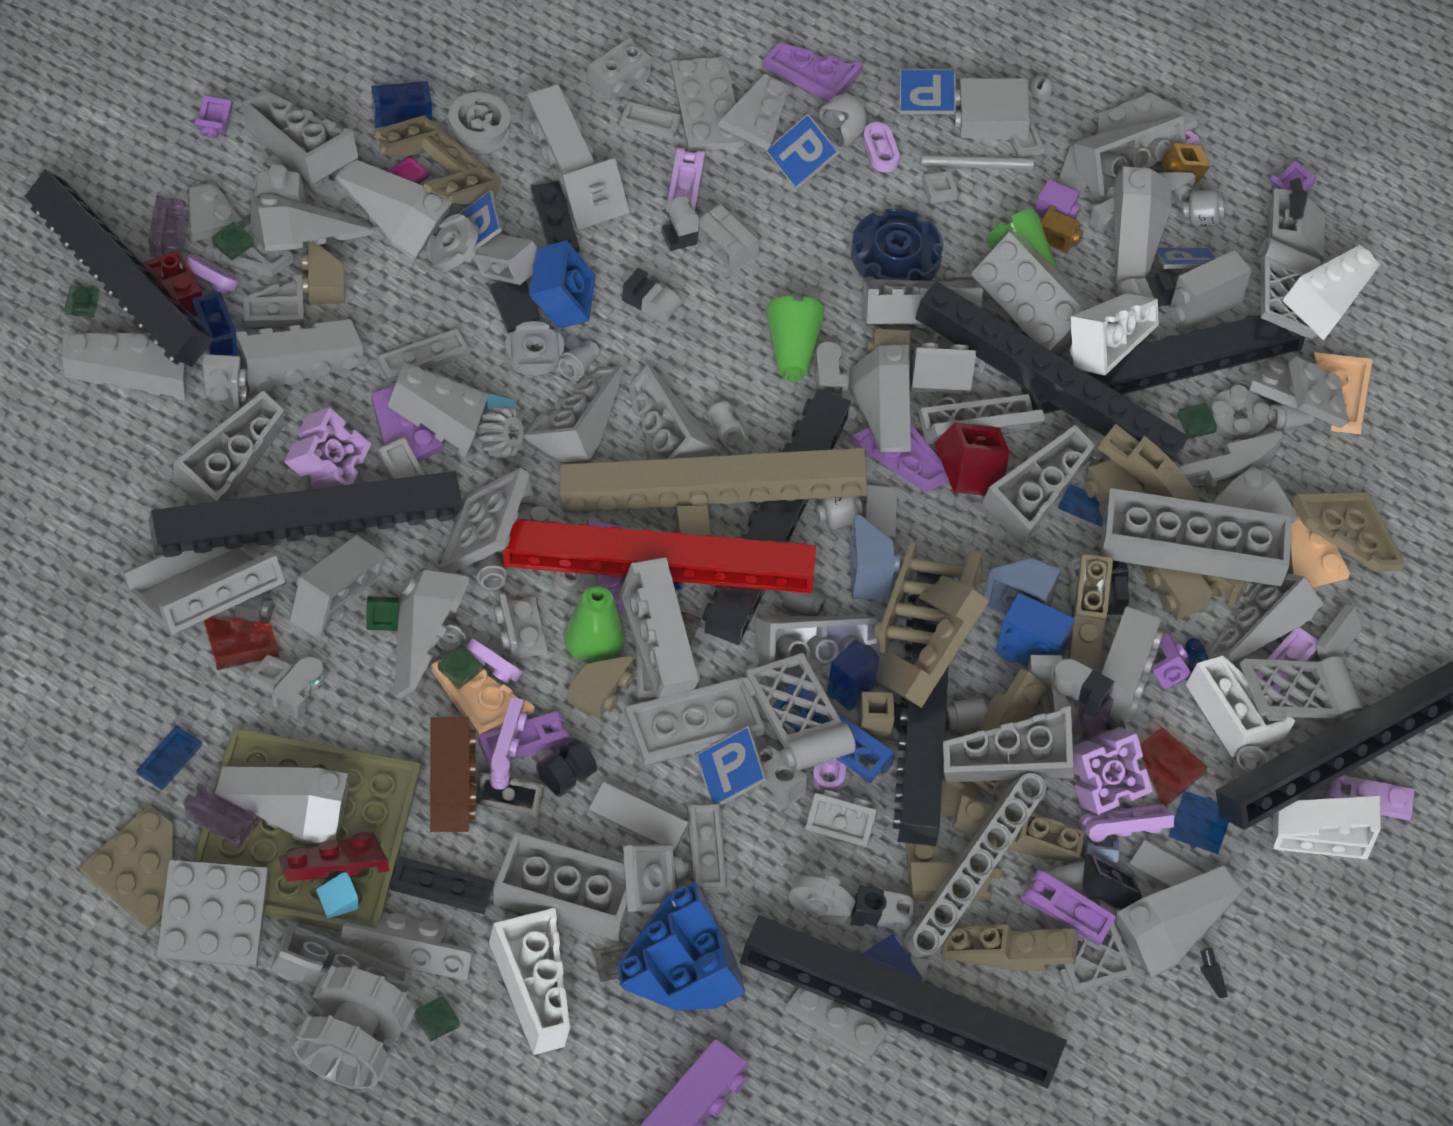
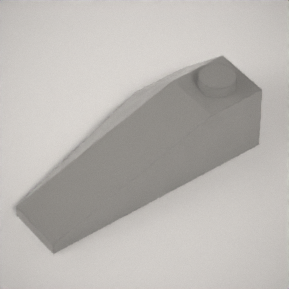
M263 194L260 198H251V233L264 251L299 249L303 247V242L306 241L314 242L317 245L326 244L328 237H333L337 240H347L372 235L371 227L363 219L278 197L274 194Z
M879 345L850 368L851 394L854 399L856 398L862 416H865L869 424V430L881 453L911 452L909 345Z
M647 364L629 385L634 415L640 416L642 419V428L637 430L638 439H645L647 451L641 453L642 460L711 456L716 451V448L706 431L652 366Z
M623 367L596 368L574 387L576 393L566 399H559L555 403L556 410L549 416L542 414L534 421L524 435L526 441L562 463L575 462L581 464L589 461L601 443L622 378Z
M1221 866L1148 895L1117 912L1116 928L1150 978H1153L1178 965L1190 948L1200 941L1215 920H1218L1242 894V889L1227 868Z

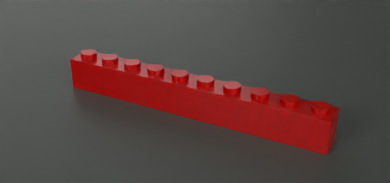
M518 519L514 522L509 533L510 541L503 550L504 567L626 577L631 563L666 557L673 582L811 594L813 592L816 545H807L805 543L794 544L773 540H748L741 537L724 538L713 535L701 536L683 534L681 532L666 533L648 529L608 528L588 524H562L556 521H530L528 519Z

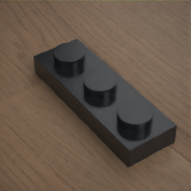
M559 181L531 186V194L547 245L567 240L576 252L579 253L580 246Z
M401 856L390 883V890L483 915H485L494 888L493 880Z

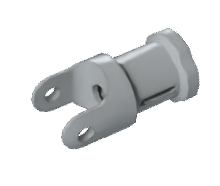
M718 402L709 408L706 415L716 425L718 429L717 435L724 448L730 455H733L727 445L731 439L744 436L748 444L751 445L750 439L742 423L733 416L730 402Z

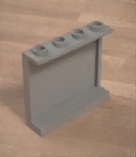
M247 544L237 549H226L225 546L216 547L206 553H195L194 550L185 551L176 557H164L162 554L123 572L133 600L171 635L285 583L277 556L272 551L261 556Z

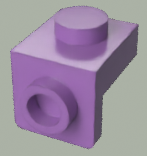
M203 96L199 118H195L194 122L197 130L201 131V135L211 138H217L218 134L226 135L233 107L232 100Z
M1294 161L1278 178L1274 174L1269 178L1273 187L1271 189L1272 193L1274 188L1291 190L1289 181L1292 179L1301 178L1304 191H1308L1317 181L1297 161Z
M1166 633L1162 636L1160 642L1166 659L1152 667L1153 673L1164 689L1170 688L1192 674L1184 660L1189 657L1180 640L1174 643L1170 635Z

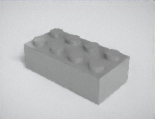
M1009 231L971 273L1032 340L1058 356L1062 355L1072 344L1071 316L1091 308L1023 235Z
M515 832L494 886V905L526 915L556 907V924L619 942L629 914L624 863Z

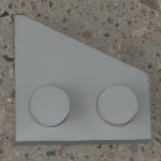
M215 182L189 188L188 218L190 223L189 240L191 242L228 233L241 227L242 219Z
M251 223L212 251V259L216 262L269 277H274L294 262V255L289 250L264 251L251 233Z
M302 274L293 276L292 282L280 287L276 283L266 287L264 291L254 292L243 297L244 328L304 326Z

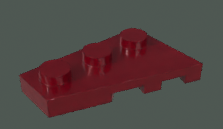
M374 832L356 833L348 839L340 841L329 840L322 842L316 847L293 849L285 855L278 856L281 870L287 882L326 878L330 876L332 871L347 872L348 876L359 875L361 868L377 867L378 873L390 871L388 860Z

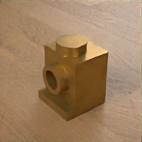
M1173 143L1162 158V168L1164 171L1193 173L1196 176L1194 184H1197L1210 168L1201 145Z
M1053 205L1049 207L1041 221L1050 247L1068 254L1072 245L1076 247L1079 245L1084 232L1079 229L1080 221L1056 212V206Z

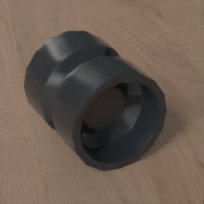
M572 738L557 749V754L551 753L538 762L536 768L542 782L556 796L561 797L576 786V780L582 782L597 771V764L589 749L580 740Z

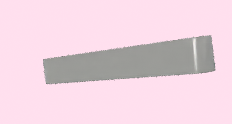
M1028 773L1009 784L905 935L903 947L908 955L923 958L935 953L940 948L1044 796L1046 785L1039 775ZM1023 783L1030 787V797L1024 794L1022 790ZM1005 808L1013 812V822L1006 818ZM988 833L996 837V847L991 846L988 842ZM971 858L979 863L980 870L978 873L973 871L970 866ZM954 883L959 885L962 890L961 898L956 897L953 893L952 886ZM936 909L943 912L945 917L944 924L936 920ZM918 934L926 939V950L918 946Z

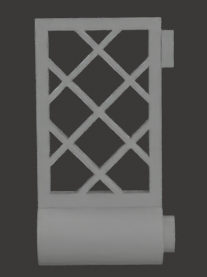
M1265 238L1256 255V263L1261 265V318L1312 340L1314 336L1318 337V335L1307 324H1301L1296 319L1299 316L1294 311L1290 312L1283 304L1282 300L1289 292L1283 284H1287L1291 289L1302 275L1320 266V259L1272 238ZM1271 271L1276 272L1281 278L1278 279ZM1270 288H1274L1280 297H1277ZM1274 306L1280 314L1270 311V307Z
M803 653L745 672V678H742V683L749 696H756L784 749L781 750V758L786 768L790 767L796 772L855 752V741L849 726L841 722ZM800 665L803 671L801 679L785 674L788 668ZM768 676L776 680L773 687L770 688L759 684L757 678ZM781 681L797 686L793 695L777 690ZM802 688L815 692L816 698L814 702L798 697ZM773 697L789 703L785 711L771 706L770 703ZM794 705L810 710L806 719L790 714ZM818 712L827 715L830 722L820 724L811 721L814 713ZM788 721L800 725L802 728L799 732L787 735L783 726Z
M1330 657L1320 662L1244 659L1240 663L1259 715L1266 716L1268 721H1284L1286 717L1334 719L1337 724L1364 709L1342 657ZM1254 670H1259L1268 677L1266 682L1259 678ZM1277 671H1283L1292 678L1291 683L1280 676ZM1302 672H1312L1316 683L1314 684L1306 678ZM1273 681L1285 690L1284 695H1281L1272 688L1270 683ZM1296 682L1310 692L1309 696H1306L1295 687ZM1264 693L1278 703V705L1268 706ZM1289 694L1302 703L1303 706L1297 707L1287 699ZM1314 695L1324 702L1326 708H1322L1312 700Z
M1085 860L1044 871L1086 898H1094L1097 905L1109 911L1106 902L1083 891ZM1033 875L1027 877V883L1023 885L1024 891L1025 889H1030L1033 884ZM1044 889L1041 895L1049 900L1053 892ZM1039 910L1047 929H1070L1054 921L1052 917ZM1114 922L1108 931L1111 938L1108 946L1103 944L1097 946L1081 935L1078 936V941L1082 942L1083 945L1078 955H1076L1075 964L1073 966L1071 964H1061L1063 969L1058 972L1065 990L1072 988L1075 994L1135 975ZM1086 945L1104 953L1099 965L1081 957ZM1107 955L1120 960L1124 970L1113 973L1103 968L1102 965ZM1077 964L1095 971L1092 980L1083 983L1078 982L1074 972ZM1099 973L1104 975L1103 977L1097 978Z

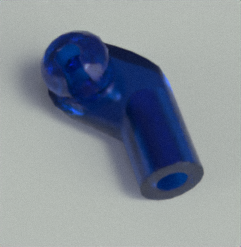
M1191 638L1185 643V648L1189 655L1187 657L1189 661L1188 667L1192 673L1197 663L1209 660V657L1200 639Z

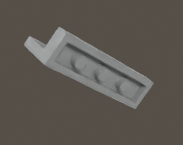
M1029 394L925 407L918 410L926 445L934 444L955 422L1000 427L1002 434L1034 430L1045 421L1043 410L1033 411ZM1022 403L1024 412L1012 414L1008 412L1012 404ZM991 407L1000 415L983 417L981 414L985 408ZM958 411H964L973 419L957 421L954 417ZM937 414L946 422L936 423L931 426L929 415Z

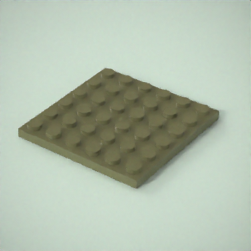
M233 728L193 862L268 868L269 875L264 916L342 931L344 923L376 929L387 902L390 883L394 875L421 772V763ZM222 766L303 767L349 773V796L337 841L351 838L356 833L374 832L388 860L390 871L378 873L377 867L361 868L359 875H349L358 896L359 909L327 919L316 889L344 872L332 871L330 876L326 878L287 882L281 870L278 856L285 855L293 849H308L318 845L302 843L293 838V834L279 827L275 829L268 825L266 820L252 813L246 814L215 798Z

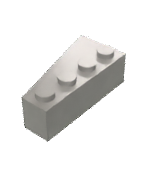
M667 558L631 563L619 598L655 698L658 699L694 690L697 682L700 680V673L697 665L694 664Z

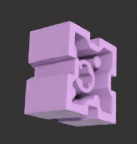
M328 407L306 415L298 432L301 441L292 444L284 463L301 477L309 475L311 478L310 485L314 489L350 485L354 483L358 471L353 467L363 463L371 443L355 429L349 432L344 429L346 421Z
M1118 727L1098 735L1099 744L1086 740L1073 746L1074 774L1079 775L1081 782L1074 785L1079 803L1083 809L1095 814H1101L1120 806L1118 800L1120 797L1132 801L1153 792L1147 769L1138 766L1137 759L1143 757L1137 733Z

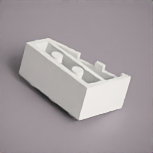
M1224 656L1197 663L1186 683L1190 693L1232 758L1237 757L1238 752L1246 746H1255L1263 749L1284 741L1295 723L1292 717H1286L1284 721H1268L1266 716H1260L1244 674ZM1265 695L1268 706H1272L1273 700Z
M1380 796L1298 800L1273 814V849L1368 859L1381 829Z

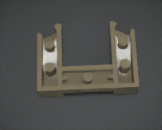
M425 115L375 129L373 136L379 140L381 144L379 149L383 155L408 156L428 152L434 160L438 161L450 172L451 175L425 182L423 190L429 193L432 192L451 203L466 205L472 204L490 190L493 191L494 197H496L502 181Z
M943 575L928 591L925 590L918 597L947 613L938 624L935 633L926 647L920 652L918 660L912 665L886 651L882 656L883 664L880 674L876 678L878 683L921 708L989 602L987 598L974 589Z
M942 780L940 816H955L957 802L962 795L984 802L978 792H981V788L976 785ZM938 838L936 846L905 843L910 897L914 901H929L955 864L940 862ZM970 865L973 871L979 872L980 866ZM994 868L973 900H991L992 894L987 889L992 878L1000 880L1002 869ZM954 883L952 886L953 893L956 897L961 898L962 890L959 885Z

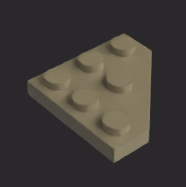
M1369 492L1297 494L1292 500L1305 527L1373 571H1400L1405 565Z
M149 804L79 867L81 874L148 930L154 928L162 919L169 860H173V823Z

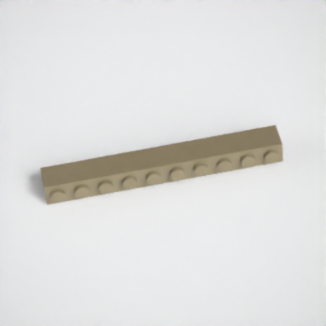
M865 448L561 465L560 470L561 502L563 512L867 496Z

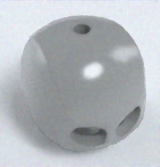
M837 95L831 98L819 110V118L827 128L835 129L841 127L843 137L837 144L839 147L848 146L856 140L866 126V111L861 102L852 95Z

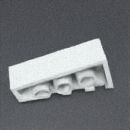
M1358 245L1302 275L1282 301L1324 341L1377 270L1380 263L1369 250Z
M1125 293L1072 315L1070 355L1073 357V365L1082 371L1106 375L1159 325L1158 299Z
M556 907L494 923L489 941L533 1055L565 1047L570 1030L566 990L563 983V964L559 951V932H557Z

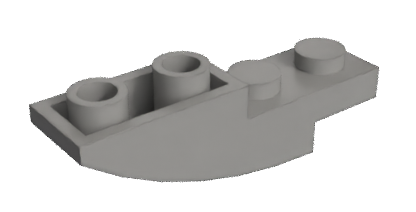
M1159 173L1171 181V203L1177 200L1184 201L1189 198L1196 178L1193 173ZM1114 186L1108 188L1106 200L1092 209L1089 224L1095 231L1104 227L1108 229L1114 226Z
M1279 431L1275 433H1262L1257 437L1245 440L1237 439L1226 444L1222 456L1214 455L1198 462H1185L1177 467L1182 471L1193 488L1204 485L1207 494L1222 491L1251 466L1261 470L1270 462L1279 450L1283 434Z

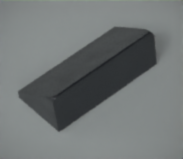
M498 281L490 285L489 288L507 333L514 332L516 326L521 323L539 320L540 316L534 301L529 295L526 281L521 285Z
M481 772L476 793V804L533 816L538 815L545 785L509 778V785L505 789L499 790L491 786V774Z
M1088 853L1085 856L1082 884L1085 893L1120 910L1142 899V894L1132 874L1093 854Z

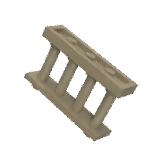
M910 541L907 552L902 553L900 556V572L883 620H878L876 624L875 639H879L880 652L886 653L891 638L928 644L934 633L897 627L896 623L899 615L941 622L947 614L939 609L904 604L907 593L921 595L925 590L928 591L933 586V584L911 581L915 570L958 577L960 583L978 591L983 576L982 553L970 551L966 563L955 565L917 558L916 542ZM955 656L953 657L952 661L950 662L951 665H953Z

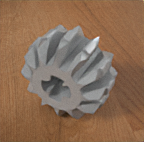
M494 407L489 409L487 414L482 415L483 424L478 426L481 430V435L478 439L483 441L482 450L488 451L489 456L510 458L516 456L517 451L523 450L522 441L526 439L524 436L526 426L522 425L523 417L517 414L516 409Z

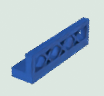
M790 685L785 690V693L793 695L797 686ZM803 688L798 697L812 702L816 698ZM778 699L772 707L782 710V707L789 703ZM797 705L793 706V709L800 713L793 715L806 719L810 710ZM815 712L811 721L823 724L830 722V719L827 715ZM836 712L841 722L849 726L855 741L854 753L836 759L871 783L881 770L886 773L891 768L894 751ZM788 721L785 722L797 732L802 728L800 725ZM858 755L874 765L870 771L859 764Z

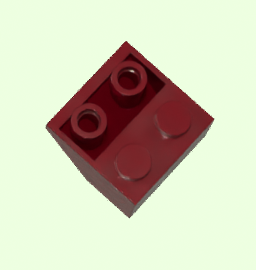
M179 250L142 262L192 316L204 313L202 290Z
M955 422L934 443L954 493L986 496L989 487L1006 475L1010 451L1000 427Z

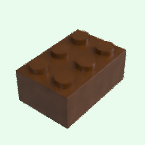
M430 717V832H469V821H476V730H469V717Z

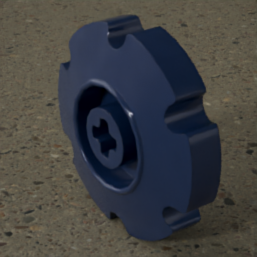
M886 209L883 216L872 213L860 221L854 230L851 248L852 262L863 277L930 281L937 274L941 266L944 246L942 236L932 222L919 221V214L909 210Z

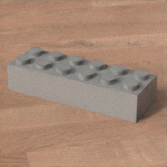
M1110 488L1103 512L1100 556L1113 558V561L1282 587L1290 561L1292 516Z

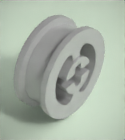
M471 92L458 97L451 104L448 111V136L470 155L492 154L500 150L507 143L510 136L511 113L509 107L502 99L485 92ZM492 119L498 124L497 126H492ZM466 121V127L461 122Z

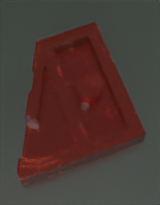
M213 616L203 620L217 670L260 661L267 655L272 657L279 656L271 624L262 622L250 623L238 618H231V621L213 619Z
M1160 727L1140 744L1143 757H1141L1158 798L1165 807L1171 804L1206 773L1208 766L1163 727Z

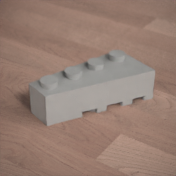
M557 84L528 93L520 120L524 126L530 125L532 133L530 137L534 144H541L542 158L547 166H554L552 175L556 181H559L562 193L568 201L562 174L595 164L593 160L592 147L588 141L585 142L581 134L582 127L580 121L572 115L570 100L566 93H562Z
M266 90L241 103L247 130L310 184L317 182L358 158L353 131L347 128L340 130L335 127L334 122L328 119L321 121L313 117V112L309 110H298L293 107L291 102Z
M863 279L862 315L866 324L912 325L921 323L915 319L921 299L935 281ZM938 281L978 307H982L983 288L980 283Z
M351 319L315 323L309 329H304L300 325L289 326L287 331L273 332L272 328L260 329L259 334L247 335L246 331L236 332L237 356L241 357V369L247 370L246 386H248L249 394L254 392L261 393L262 391L268 392L273 387L283 384L294 385L300 382L301 379L312 376L323 377L330 371L341 368L352 369L359 363H363V345Z
M63 333L62 361L65 378L101 385L106 383L119 386L122 389L130 390L132 388L147 391L148 394L158 396L163 394L185 401L186 364L180 362L177 365L166 358L164 355L166 350L157 346L148 338L150 333Z
M262 391L174 461L173 480L199 504L229 500L282 430L284 409L265 391Z
M1074 425L990 486L983 500V507L1023 546L1085 467L1095 445Z
M1071 706L1060 708V711L1046 715L1043 713L1032 716L1031 719L1014 724L1013 722L1003 724L1001 727L984 732L983 730L943 741L946 782L1015 780L1028 773H1035L1042 779L1074 778Z

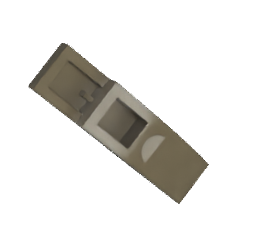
M1115 424L1097 447L1145 484L1142 489L1146 494L1201 502L1198 494L1182 471L1146 436L1139 442Z
M1082 554L1073 610L1075 622L1069 642V659L1075 660L1100 673L1113 558Z
M1020 669L1006 694L996 693L984 716L979 731L984 730L985 732L999 728L1003 724L1011 722L1014 724L1028 720L1047 687L1032 673ZM1002 780L973 782L985 793L993 796Z
M962 795L957 802L952 827L975 835L994 806ZM1005 810L1006 818L1013 822V812ZM1032 812L1007 850L1050 860L1078 861L1081 855L1085 831ZM988 833V842L991 846L996 847V837Z
M1009 924L954 926L944 941L942 956L948 960L1012 971H1047L1050 964H1075L1079 935L1075 928L1012 931Z

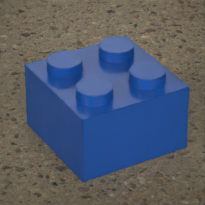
M567 240L536 249L529 295L557 327L564 328L588 322L590 320L596 274Z
M1018 593L1003 619L996 652L1008 662H1018L1027 667L1031 655H1062L1063 658L1068 648L1075 618Z

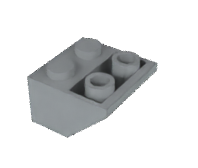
M1274 188L1268 208L1267 237L1323 261L1325 213L1307 198L1303 218L1293 221L1289 197L1292 194V190Z
M923 343L921 348L916 347L910 357V392L968 395L972 388L976 350H968L969 346L951 345V349H939V345L934 343Z

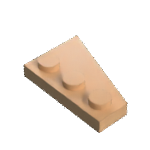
M1314 352L1315 365L1335 373L1341 380L1348 423L1342 428L1330 424L1331 431L1361 435L1373 359Z
M1298 515V519L1291 524L1290 568L1292 574L1305 577L1312 588L1348 579L1350 572L1338 548L1305 527Z
M460 651L431 664L432 673L462 716L469 717V726L472 730H476L477 737L480 734L502 728L511 697L518 698L512 694V689L505 684L501 686L490 678L486 670ZM525 700L523 712L528 713L529 716L534 713V706Z

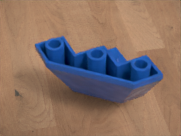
M696 881L676 889L664 899L617 964L620 985L624 990L676 1011L718 1008L745 994L742 975L729 942Z

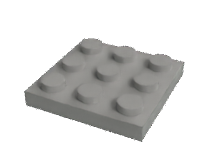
M519 468L465 495L462 502L463 506L458 513L439 566L440 570L445 573H453L460 569H465L468 565L479 560L481 561L487 556L506 548L510 541L509 533L512 525L519 515L517 510L527 492L526 485L530 476L529 473Z
M169 860L157 958L257 968L269 869L266 867Z

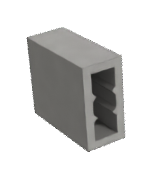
M960 78L959 89L955 90L956 106H959V111L955 112V128H960L961 138L1010 140V136L1017 135L1018 139H1028L1030 114L1027 79Z
M1236 250L1178 276L1169 309L1174 322L1180 323L1185 330H1188L1242 304L1252 269Z

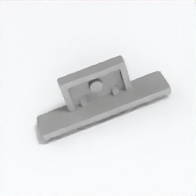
M383 913L376 929L351 923H344L342 927L341 944L393 965L460 980H467L469 977L473 951L463 947L444 944L448 926L439 925L431 920L420 921L407 918L398 913Z

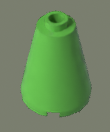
M1025 209L1010 216L1013 220L1006 226L1001 222L988 235L987 241L992 249L997 246L1009 231L1023 235L1059 273L1039 215L1034 209Z
M793 296L778 297L769 301L766 315L778 373L785 380L795 382L808 374L825 316L824 305L810 297L803 296V301H793Z
M592 586L582 594L565 627V647L573 657L587 663L614 659L620 654L625 645V629L612 593L605 587Z

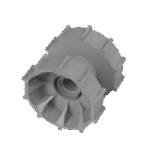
M331 965L326 976H322L313 995V998L318 1001L319 1006L323 1010L322 1014L328 1015V1017H311L306 1015L302 1025H298L288 1047L293 1049L296 1057L299 1059V1064H303L309 1070L319 1075L320 1078L349 1089H370L374 1091L378 1082L383 1081L392 1062V1059L387 1056L383 1048L384 1043L378 1042L376 1039H393L398 1041L402 1031L406 1032L416 1010L411 1007L406 998L407 993L401 992L394 985L386 981L384 976L379 977L370 972L360 970L354 965L352 968H336Z

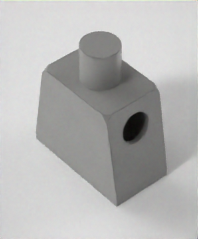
M280 164L271 166L269 171L258 173L253 198H260L263 194H274L278 197L308 204L307 195L299 173L287 172L286 168Z

